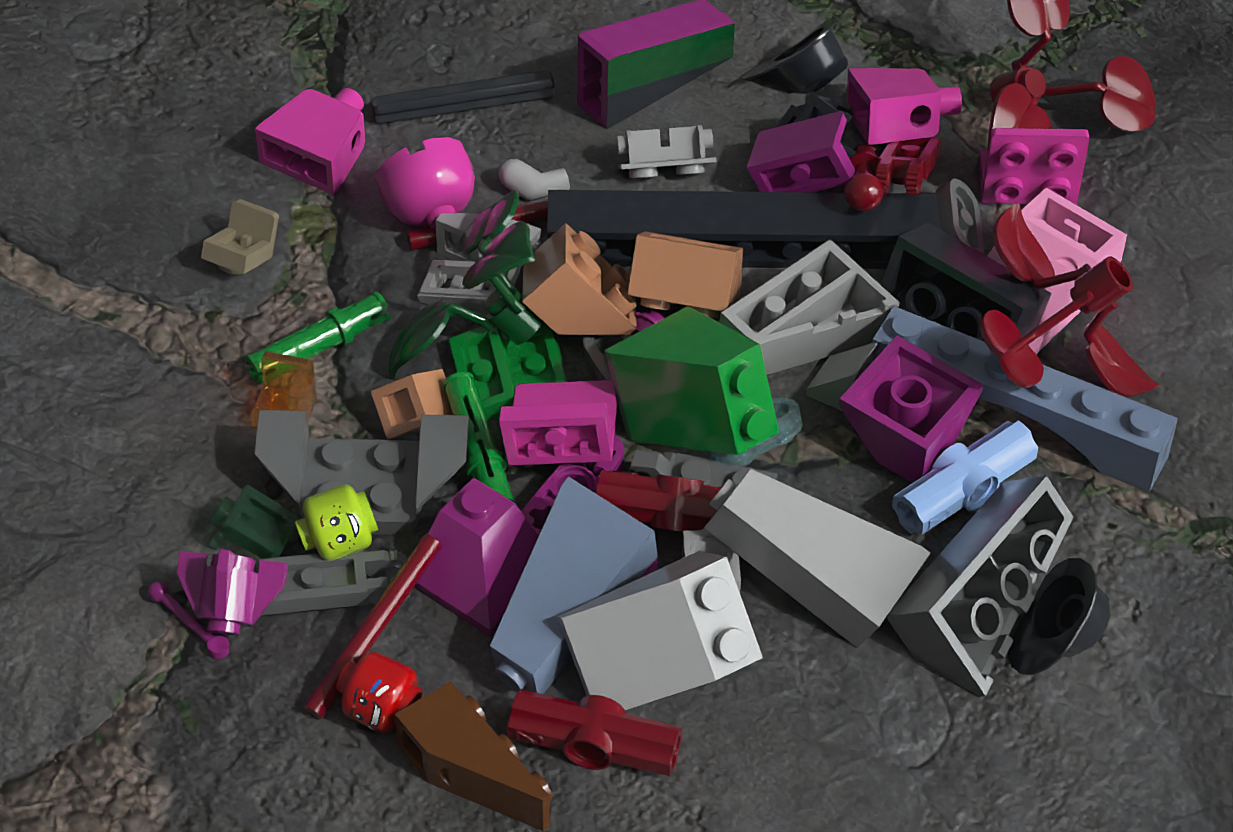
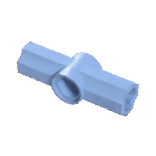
M1019 420L1015 423L1007 421L969 447L962 443H956L947 448L937 458L929 473L893 496L892 508L898 516L899 523L910 534L917 532L922 535L963 507L968 511H975L981 508L999 487L1000 482L1037 458L1038 446L1032 438L1031 431Z

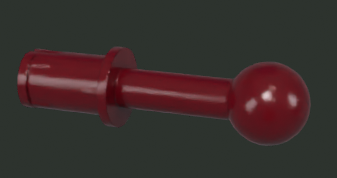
M863 143L854 148L856 154L849 158L856 172L847 181L844 188V196L851 208L856 211L867 212L875 209L880 204L883 198V186L876 177L879 152L873 145Z

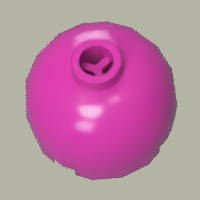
M449 137L424 140L422 143L425 150L411 155L406 147L384 161L377 170L375 179L381 199L388 210L402 223L421 228L430 227L436 229V219L440 214L461 213L471 200L475 180L472 163L463 144L459 140Z

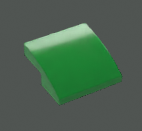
M544 321L536 333L521 345L514 344L504 333L500 332L498 327L488 332L482 326L449 338L457 372L473 374L475 386L487 420L500 419L501 407L513 406L515 387L519 384L569 382L555 331Z

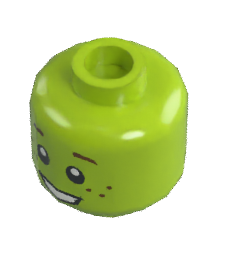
M347 484L334 487L305 499L302 507L305 518L295 521L305 550L309 551L316 548L320 557L327 561L339 559L368 548L372 542L371 533L378 531L365 492L356 493L354 488Z

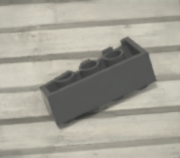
M1047 476L1003 482L886 616L915 659L978 697L987 695L994 681L989 674L996 660L1005 658L1013 642V639L1009 636L1019 614L1027 613L1035 597L1032 594L1033 585L1039 573H1046L1074 518Z

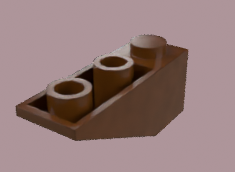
M450 681L395 714L397 746L429 784L544 831L550 827V801H552V793L548 784L538 772L533 771L530 773L519 761L517 750L511 740L505 734L500 733L497 735L486 722L481 706L472 696L464 697Z

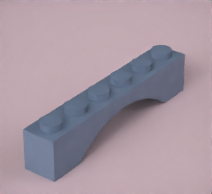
M895 306L874 336L872 343L878 344L877 357L898 335L982 383L983 390L978 399L1013 409L1040 422L1063 437L1085 455L1100 473L1150 492L1168 459L1178 420L1177 417L1043 365V377L1038 384L1030 388L1019 387L1007 377L1000 365L999 358L990 351L984 341Z

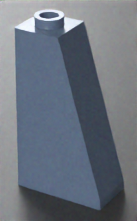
M568 477L558 492L490 644L495 665L494 672L498 679L515 692H520L521 689L544 694L573 659L557 617L641 578L658 557L654 530Z

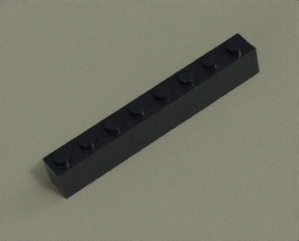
M548 190L547 240L566 223L577 234L580 231L587 233L600 248V255L611 266L619 264L620 266L632 267L636 237L638 234L646 231L743 248L742 268H788L828 240H832L862 269H887L898 236L926 223H930L940 229L937 194H919L918 196L907 195V193L883 194L880 204L875 209L860 212L848 205L844 193Z

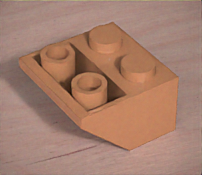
M565 223L533 252L535 261L524 264L522 302L558 335H630L637 329L636 316L634 315L636 312L635 296L628 295L631 275L619 264L611 266L600 255V248L587 233L580 231L577 234Z
M646 231L640 233L636 237L628 295L641 297V306L668 310L670 309V304L688 305L710 318H719V313L740 300L743 248Z

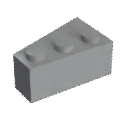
M828 240L721 312L719 323L760 344L766 374L769 375L871 344L894 306L898 308L900 302L832 240Z

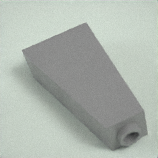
M753 469L747 472L738 485L730 479L726 481L709 503L717 511L704 527L857 648L881 625L930 555V552L924 547Z

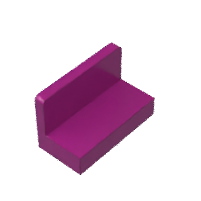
M839 111L759 132L747 169L760 192H816L846 185L847 181L855 175L856 170L840 142L847 121L844 113Z

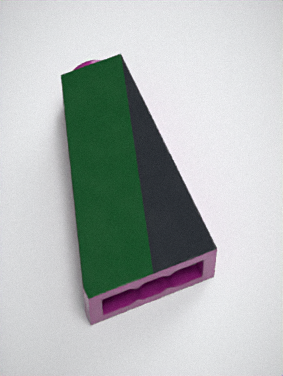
M698 0L582 32L578 35L577 104L606 129L611 128L732 58L735 23L726 13L719 11L707 0Z

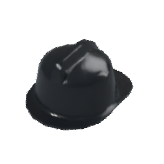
M832 17L795 45L749 70L742 79H753L769 72L792 91L807 93L815 92L825 87L848 66V60L831 30L838 18Z
M1068 558L1056 564L1044 577L1027 613L1024 614L1012 636L1013 642L1008 650V659L1011 667L1021 675H1034L1045 671L1063 656L1072 657L1093 647L1101 639L1108 626L1110 603L1107 594L1097 586V575L1090 563L1082 558Z

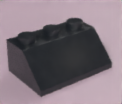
M926 223L898 236L881 282V286L900 302L898 308L981 341H984L980 331L979 322L981 317L988 311L998 310L1004 313L1014 322L1023 337L1040 324L1052 294L1044 288L1037 289L1032 281H1020L1004 265L930 223Z

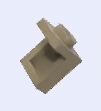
M242 199L234 201L231 205L228 227L204 240L201 259L217 264L218 268L223 272L235 275L245 274L266 262L273 255L279 220L278 213Z

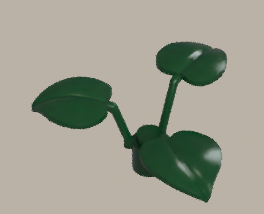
M512 190L500 199L498 203L493 204L479 214L467 227L458 244V250L463 255H468L477 248L482 255L466 272L462 281L463 286L466 289H472L489 280L496 288L484 303V308L488 311L487 316L456 303H449L447 305L442 298L427 305L408 321L394 342L389 358V374L394 379L402 365L434 342L445 328L451 316L459 315L481 324L488 332L498 327L516 345H521L530 339L542 325L543 320L522 302L521 293L512 285L505 274L509 270L535 261L530 245L529 226L524 221H518L506 228L518 206L519 193L516 190Z

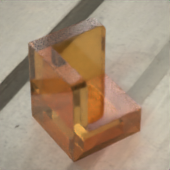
M266 351L261 360L264 385L251 413L252 428L257 429L259 410L307 411V421H309L317 401L313 360Z

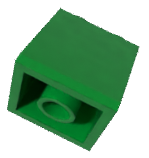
M689 306L604 350L626 437L633 441L740 455L779 433L760 344Z

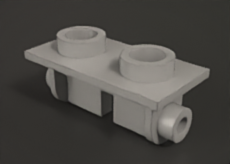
M702 125L668 128L669 146L661 147L660 129L626 130L625 135L616 136L618 155L626 154L627 159L626 164H617V169H629V178L658 176L657 167L676 165V174L705 172L704 163L717 162L716 157H705V148H713L712 129H703Z

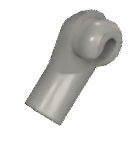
M510 159L504 161L498 170L501 183L510 191L516 190L519 196L525 200L548 196V190L570 189L569 178L564 168L540 173L521 160Z

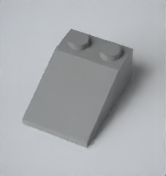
M697 551L557 617L586 695H601L618 702L625 710L716 681L763 658L727 557L704 551Z

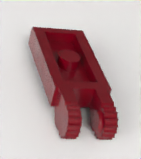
M941 137L889 142L878 158L876 177L883 186V194H888L892 183L904 185L907 195L918 196L921 192L922 179H927L941 156Z

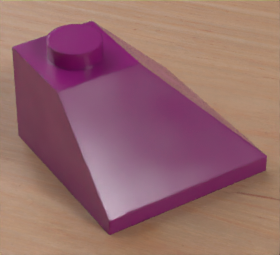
M897 335L839 398V406L876 462L913 483L929 473L937 458L947 448L954 445L983 390V384Z
M473 478L439 511L428 535L437 539L441 543L442 548L414 587L491 636L498 629L539 536L514 502L476 478Z

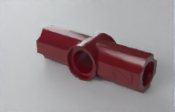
M601 470L596 494L636 520L649 522L650 527L683 532L705 529L704 527L717 511L709 503L722 487L704 485L702 480L657 474V478L640 476L635 473Z
M524 689L516 693L507 726L508 738L564 751L565 756L571 762L586 769H605L612 762L670 776L674 772L683 728L626 714L625 709L618 702L601 695H588L580 699V702H575Z

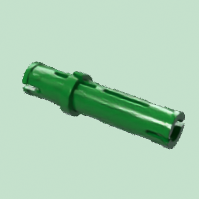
M374 291L369 296L342 309L333 307L327 310L325 317L252 354L245 355V364H252V366L247 367L248 372L258 385H261L266 380L338 344L345 347L354 342V336L382 322L389 321L391 319L390 312L382 311L389 307L378 291Z
M457 372L448 376L442 385L452 414L469 416V412L475 429L474 432L469 418L467 460L464 466L469 479L476 478L516 504L504 472L507 462L503 452L496 448L475 386L473 374ZM484 459H485V462H486V465H487V468H488V473H487V470H486V466H485V463H484Z

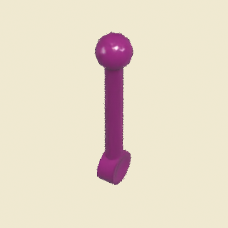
M157 581L149 586L148 595L150 599L154 602H162L207 644L210 657L213 659H223L228 655L229 641L227 638L220 635L214 636L208 632L199 621L169 595V588L165 583Z

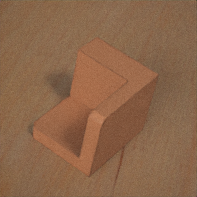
M443 369L412 374L371 391L387 440L420 429L421 414L453 415L447 395L443 390L442 383L446 379Z

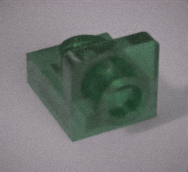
M246 484L234 501L225 496L209 522L217 529L208 545L218 550L224 540L228 538L261 559L277 558L282 553L296 527L295 521L301 517Z

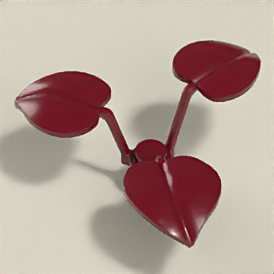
M1007 0L1008 11L1014 25L1028 36L1035 37L1040 35V37L1020 59L1012 61L1013 71L998 75L991 82L990 95L994 105L989 125L988 150L991 131L994 128L1051 129V122L1047 113L1042 108L1036 106L1039 99L1047 96L1098 91L1102 93L1099 102L1100 114L1113 128L1123 132H1136L1152 125L1156 117V100L1153 87L1142 65L1133 58L1118 56L1109 60L1103 67V83L1091 82L1046 88L1043 74L1037 69L1028 67L1027 63L1050 41V30H1060L1067 26L1070 16L1069 0Z
M1020 203L1014 204L1004 211L994 225L993 242L998 255L1011 273L1020 281L1028 282L1031 280L1037 289H1046L1051 286L1074 281V287L1070 289L1072 302L1023 337L1014 322L998 310H990L981 317L979 323L982 337L990 351L999 358L1000 365L1007 377L1014 384L1022 388H1030L1038 384L1043 377L1044 367L1039 357L1029 347V344L1079 309L1085 314H1089L1092 311L1097 313L1093 320L1086 325L1083 333L1084 338L1089 343L1085 353L1090 365L1109 390L1127 398L1150 392L1158 387L1159 384L1153 381L1135 363L1114 337L1101 325L1107 315L1118 308L1116 301L1133 290L1131 276L1122 263L1116 258L1108 256L1092 268L1085 264L1078 270L1055 275L1049 258L1024 221Z

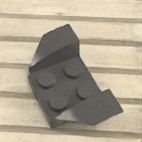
M259 410L255 456L295 503V511L299 519L305 518L302 509L305 499L334 487L347 484L354 488L356 493L364 491L378 527V531L371 534L412 535L422 515L423 505L466 462L469 416L421 414L419 441L309 438L307 411Z

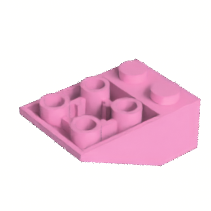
M1045 188L1021 210L1026 225L1049 258L1055 275L1078 270L1085 264L1092 268L1108 256H1112L1121 262L1127 234L1050 189ZM994 246L987 256L1007 267ZM1074 281L1046 288L1052 294L1040 324L1072 302L1070 289L1074 287ZM1079 309L1031 342L1029 347L1037 354L1081 311Z

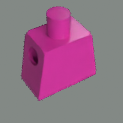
M848 68L846 103L853 107V118L851 120L868 145L934 137L939 132L940 116L959 115L961 113L962 96L960 88H938L925 70Z
M343 88L334 98L313 89L303 90L255 128L259 163L335 195L365 145L364 115L361 112L364 107L363 99L356 91L350 88Z

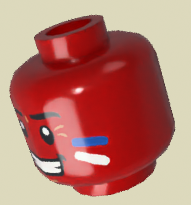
M379 652L367 653L358 663L349 661L343 668L336 684V691L342 693L341 708L343 714L347 718L383 734L390 733L396 729V713L418 701L423 696V688L417 686L418 678L415 670Z

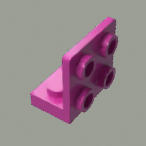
M994 128L991 131L989 150L980 149L978 157L982 203L1029 204L1045 188H1048L1077 205L1090 140L1088 130Z
M612 380L517 385L515 387L513 406H502L499 419L508 465L612 461L617 397Z

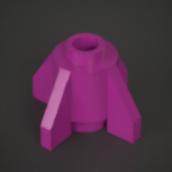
M219 549V554H212L211 566H207V554L179 551L176 573L196 618L208 622V632L223 635H240V628L253 626L286 585L287 563L260 560L259 570L256 573L254 572L255 559L235 555L231 550Z

